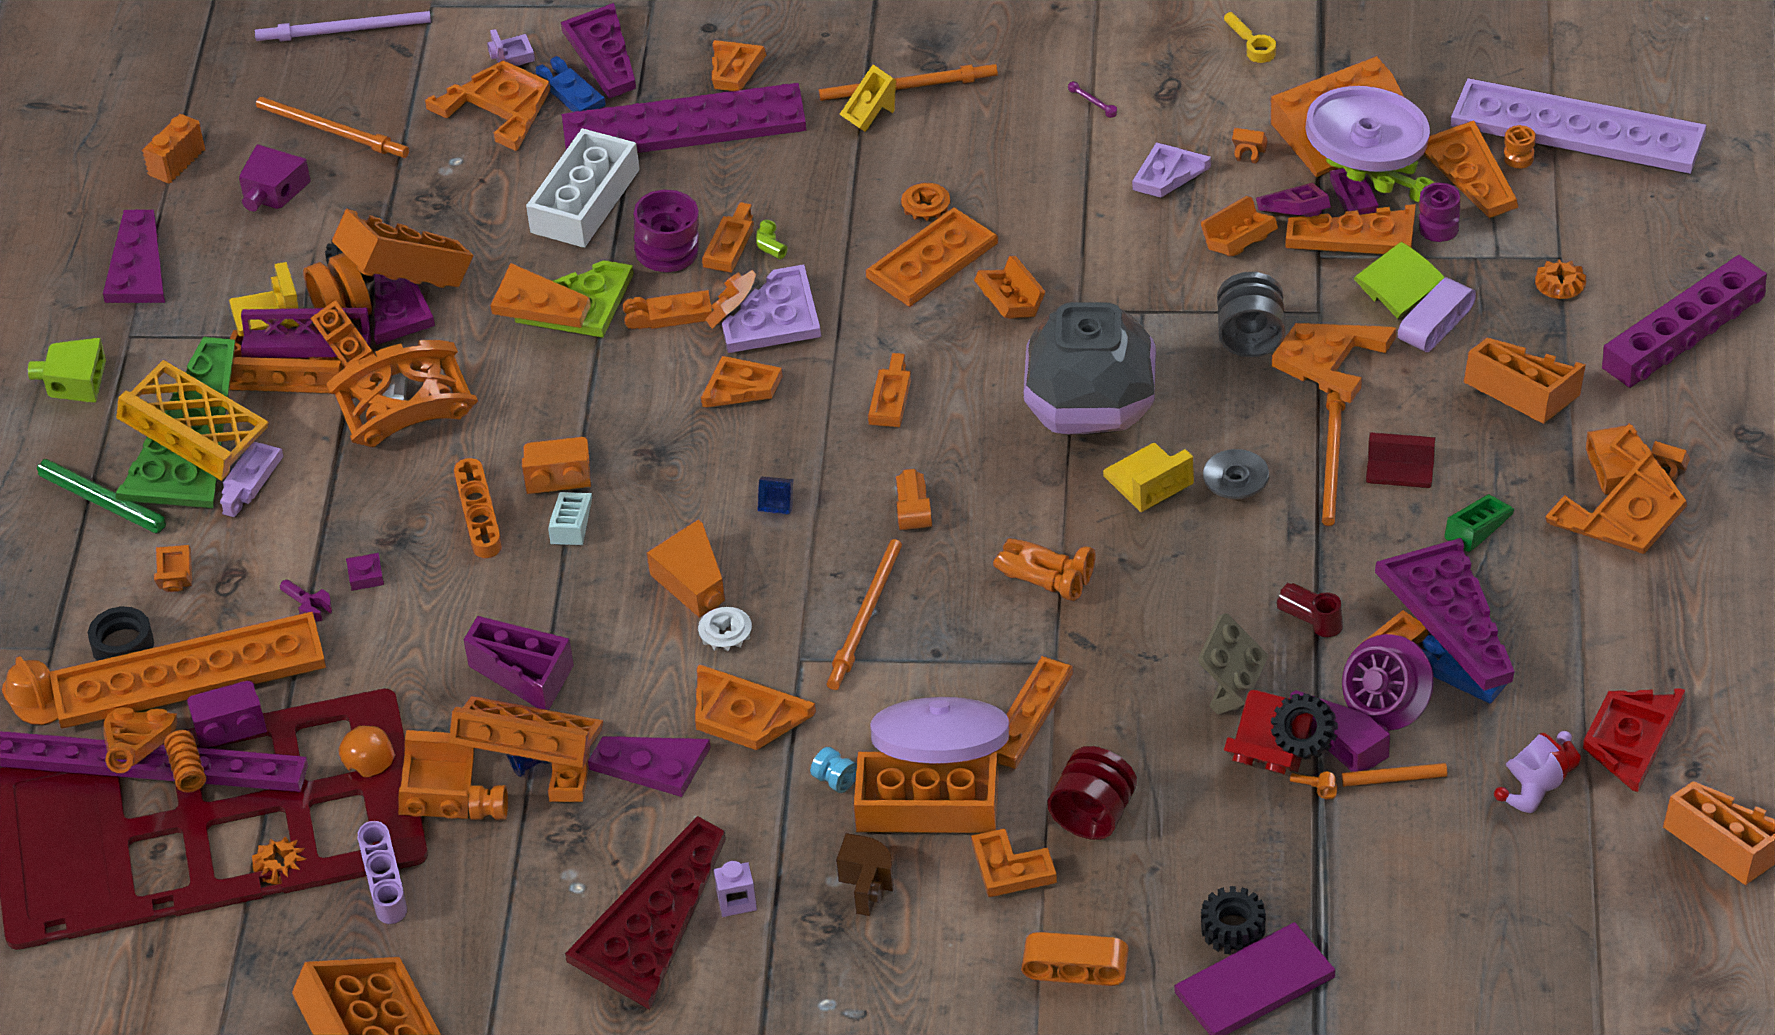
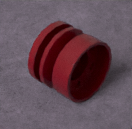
M1083 746L1074 750L1070 756L1067 765L1061 773V777L1047 800L1048 810L1052 818L1063 829L1076 836L1090 840L1107 838L1115 830L1124 813V808L1129 803L1137 787V776L1132 767L1122 757L1110 750L1096 746Z

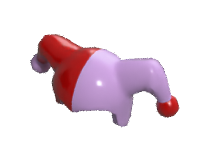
M1567 731L1559 732L1556 738L1558 743H1556L1546 733H1540L1517 756L1505 764L1522 784L1521 794H1511L1505 787H1498L1494 791L1495 799L1501 802L1506 801L1522 812L1533 813L1536 811L1545 793L1561 785L1567 774L1577 768L1580 763L1581 755L1571 742V734Z

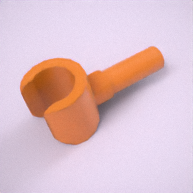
M1322 772L1319 777L1295 773L1290 775L1291 782L1317 787V794L1323 799H1333L1337 795L1338 786L1335 784L1336 778L1331 772Z

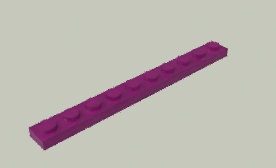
M0 731L1 767L175 781L164 745L159 746L136 765L132 766L127 772L115 773L106 765L107 749L105 740ZM197 748L206 775L205 784L300 792L309 766L307 757ZM116 759V760L119 761V762H125V761H126V760Z

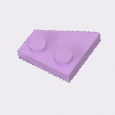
M1156 142L1132 181L1133 190L1161 198L1211 167V157Z

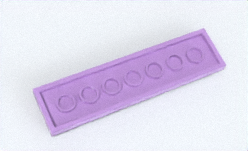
M1467 78L1451 116L1452 127L1474 120L1480 132L1505 137L1507 129L1512 126L1523 125L1530 127L1535 132V143L1689 174L1692 172L1706 134L1705 124Z

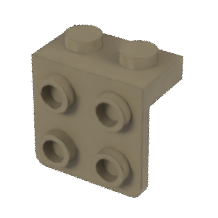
M1227 613L1217 617L1198 657L1199 664L1219 683L1209 705L1218 715L1230 710H1238L1245 705L1247 694L1254 689L1269 656Z

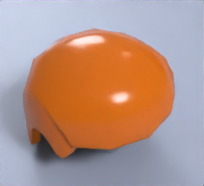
M357 726L344 736L338 749L344 766L349 771L352 768L357 770L363 777L382 773L392 764L395 757L387 734L375 726Z

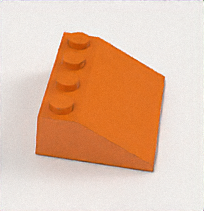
M1377 56L1271 96V125L1316 177L1339 169L1327 163V157L1322 155L1311 144L1306 134L1305 126L1308 109L1316 98L1330 90L1348 86L1375 87L1404 97L1393 74Z
M400 957L305 962L292 991L313 1035H441Z

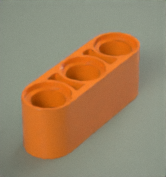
M1035 932L1026 937L1021 970L1026 977L1033 980L1116 986L1125 980L1129 947L1123 940L1113 937Z

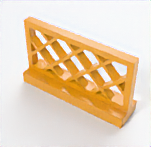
M162 360L131 392L125 390L118 397L116 416L118 420L221 481L230 473V466L268 428L267 420L165 360ZM163 373H166L174 378L176 383L159 385L158 378ZM196 391L202 395V399L185 400L184 392ZM178 392L180 401H162L161 393ZM145 394H156L157 402L147 403L139 397ZM221 406L228 410V415L212 416L210 407ZM204 408L206 416L189 417L187 409ZM182 409L183 418L174 419L166 414L165 410ZM249 422L255 427L250 431H238L236 423ZM231 423L232 432L215 433L214 424ZM208 425L210 434H200L191 429V426ZM235 441L236 447L230 452L218 445V442Z

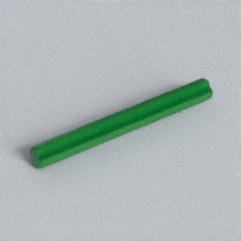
M43 459L37 465L36 469L40 477L155 534L160 533L166 527L164 516L136 502L116 500V492L49 459Z

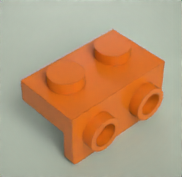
M1249 196L1243 197L1201 222L1208 249L1226 254L1227 256H1235L1242 253L1246 246L1253 242L1265 240L1269 233L1278 229L1276 218L1258 213L1253 198Z
M1009 256L1003 270H978L974 279L984 295L989 298L1004 318L1035 317L1045 295V290L1016 256Z

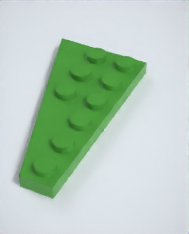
M203 337L190 359L185 373L224 396L229 397L235 340ZM196 391L184 392L185 400L202 399V395ZM172 392L170 401H180L178 392ZM221 406L210 407L212 416L226 415L227 409ZM204 408L187 409L189 417L206 416ZM182 409L165 410V413L174 419L183 418ZM214 424L215 433H224L225 424ZM208 425L191 426V429L200 434H210ZM147 437L137 460L133 461L129 468L128 476L123 485L120 484L115 493L116 500L214 508L217 478Z

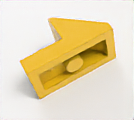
M872 65L840 115L866 132L882 107L892 114L894 113L896 80L875 65Z

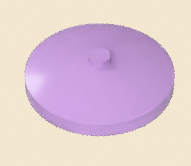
M1368 86L1341 87L1320 95L1308 109L1305 126L1306 134L1311 144L1328 159L1349 168L1375 172L1400 169L1417 161L1424 154L1430 135L1428 120L1415 104L1391 91Z
M930 697L909 700L883 709L871 721V741L879 751L897 759L918 763H954L973 760L999 750L1006 744L1009 738V719L1002 710L991 704L967 698Z

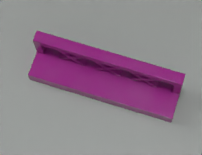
M324 308L242 309L241 319L244 332L241 345L242 357H337L310 319ZM342 308L349 318H360L362 329L357 330L370 346L371 334L367 308ZM284 319H293L300 326L297 329L288 330L280 323ZM250 320H262L269 326L265 330H252Z

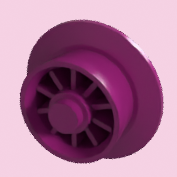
M1393 634L1371 637L1357 646L1346 662L1342 676L1344 699L1348 708L1368 714L1375 722L1384 725L1388 731L1404 728L1417 720L1430 702L1433 692V672L1430 662L1423 650L1405 637Z

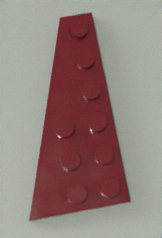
M697 816L565 953L566 962L650 1010L726 841L725 831Z

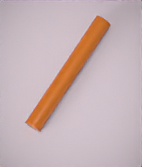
M1446 763L1346 772L1341 773L1342 786L1447 777Z

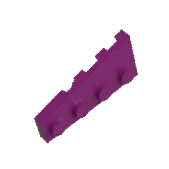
M614 3L560 22L563 34L608 98L636 89L633 70L626 51Z
M134 209L123 211L103 290L105 303H165L154 210Z

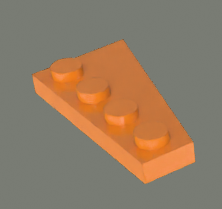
M1474 120L1429 136L1427 148L1423 155L1488 218L1518 208L1517 199Z
M1416 204L1405 205V210L1390 211V207L1376 208V213L1359 215L1358 210L1346 211L1341 217L1333 218L1328 213L1312 217H1290L1287 224L1285 248L1385 254L1400 242L1412 248Z

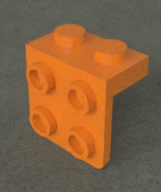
M585 437L531 442L524 445L522 469L527 494L591 487L588 441Z

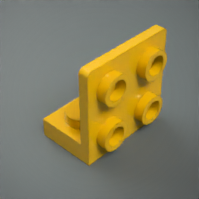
M287 262L274 264L276 276L270 277L272 291L229 299L239 336H244L241 319L242 309H298L297 294ZM284 319L280 323L287 329L300 326L293 319ZM250 320L252 330H265L269 326L262 320Z
M1151 443L1104 469L1103 476L1140 512H1143L1194 484L1193 456L1186 449L1173 456H1169L1156 443Z

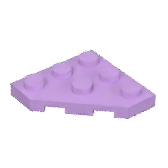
M804 265L773 270L766 277L767 282L759 290L754 289L740 304L741 309L734 316L729 315L722 322L728 353L821 337L820 325Z

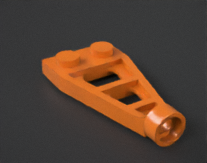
M126 707L116 708L113 712H109L103 722L104 739L107 749L105 761L108 768L115 773H125L161 746L165 738L174 732L177 727V713H167L165 709L133 712V709ZM116 759H121V760H126V761H125V762H119V761H117Z

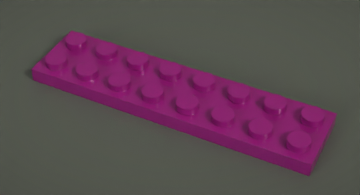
M799 83L561 114L566 150L582 128L635 142L637 153L807 131Z

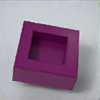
M379 553L346 558L351 591L384 585Z

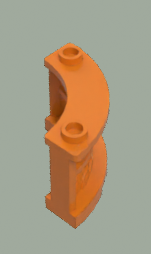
M419 340L418 346L403 348L400 343L375 351L377 357L362 364L358 360L353 362L326 383L330 393L335 394L352 434L350 435L351 441L368 447H376L388 436L415 423L445 418L459 420L467 415L469 410L478 402L476 395L470 393L454 357L458 353L454 342L443 340ZM402 373L411 380L424 383L409 401L389 398L382 394L388 389L393 375ZM382 380V382L376 387V383ZM354 398L360 401L356 407L352 400ZM368 408L366 412L367 422L363 425L359 416Z

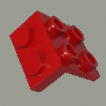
M1258 690L1248 692L1236 738L1227 737L1224 751L1233 756V762L1252 766L1253 761L1266 764L1265 770L1285 775L1286 770L1298 773L1302 757H1297L1292 753L1282 750L1275 742L1276 738L1271 732V729H1274V725L1271 724V718H1275L1277 714L1274 710L1277 706L1280 708L1283 705L1281 701L1285 697ZM1304 713L1294 719L1292 732L1296 738H1308L1313 715Z

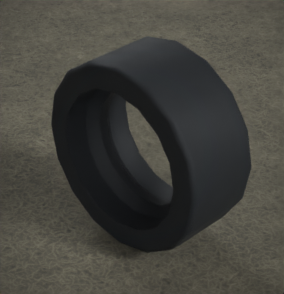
M119 606L107 609L96 616L90 623L87 632L93 657L97 661L151 649L155 643L149 618L141 610L133 607ZM127 629L140 632L133 641L124 645L108 646L102 643L107 636L116 631Z

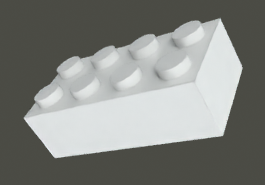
M582 128L526 205L530 233L585 248L640 170L636 143Z

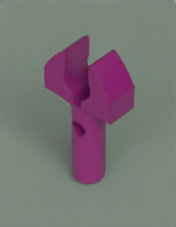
M288 579L281 582L280 590L302 604L298 607L299 614L313 611L315 622L323 621L321 611L315 607H323L332 614L330 595L325 590L321 589L315 594H309Z

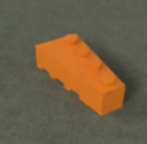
M350 209L345 210L332 238V242L357 265L356 269L364 275L373 276L374 274H380L391 280L404 278L415 284L428 282L439 288H445V286L459 288L474 256L458 240L427 231H422L420 234L414 229L399 223L393 228L383 223L381 218L369 215L368 220H363L356 211Z

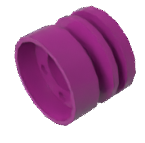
M663 189L652 191L642 196L635 204L633 213L635 230L634 252L637 260L645 267L659 272L679 271L690 266L697 258L699 251V210L696 202L689 195L677 190Z

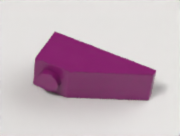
M1295 690L1294 692L1290 693V699H1292V695L1299 694L1300 696H1303L1304 693ZM1321 699L1335 713L1336 718L1334 720L1338 723V730L1334 731V734L1337 735L1336 740H1331L1329 743L1331 748L1328 751L1351 772L1369 770L1389 757L1390 734L1384 725L1375 722L1366 713ZM1314 716L1309 730L1311 735L1315 733L1317 728Z

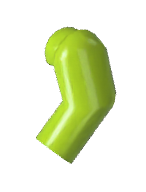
M763 220L760 222V228H757L756 244L760 250L781 260L786 256L788 247L776 241V234L774 233L776 224L770 220Z

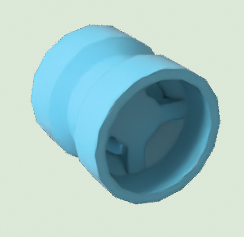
M825 747L814 758L810 772L819 781H827L830 788L836 792L843 793L856 780L857 763L849 758H841V754L832 747Z

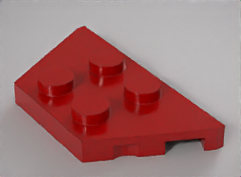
M1677 688L1674 689L1673 694L1653 695V689L1638 690L1636 692H1627L1625 690L1608 691L1584 738L1583 749L1632 791L1638 792L1684 701L1685 690Z

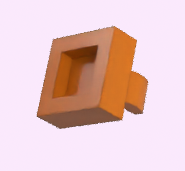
M1234 128L1232 141L1235 146L1234 155L1236 160L1241 161L1242 153L1251 151V161L1256 164L1259 160L1258 152H1266L1268 141L1265 133Z
M1657 441L1653 444L1651 450L1653 457L1661 468L1665 466L1671 468L1669 477L1674 482L1678 477V469L1685 471L1690 461L1687 451Z

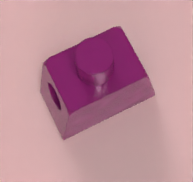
M257 144L239 176L243 194L242 204L247 210L252 212L257 211L261 205L275 209L282 208L311 182L307 160Z

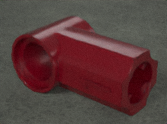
M1288 582L1281 589L1277 599V609L1312 624L1314 632L1321 637H1333L1342 631L1341 600L1336 594L1330 592L1316 594L1299 585Z

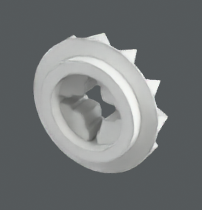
M734 607L713 609L702 617L698 625L699 636L704 645L710 644L714 651L724 647L727 652L734 645L741 648L743 641L750 639L752 629L749 616L744 611ZM731 624V631L720 634V630H725Z

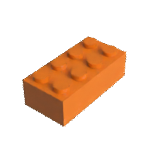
M858 752L854 795L856 832L986 833L995 831L999 781L997 752L973 760L954 763H918L897 759L882 752Z

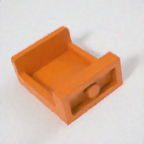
M406 730L401 787L399 788V815L468 819L474 748L449 743L450 733Z

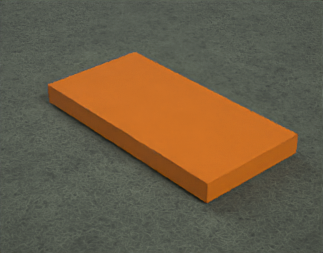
M953 207L866 269V278L911 307L998 244V235Z

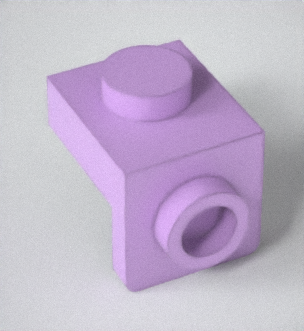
M496 29L490 30L492 41L487 42V46L492 60L497 59L498 63L504 60L515 66L535 61L534 52L526 34L500 40Z

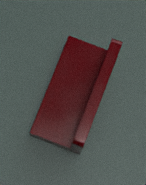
M1370 432L1366 482L1370 484L1431 488L1436 437Z

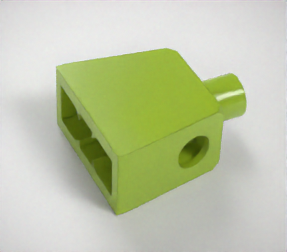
M101 338L51 344L48 348L46 361L29 362V379L43 380L47 395L51 398L96 402L106 363Z

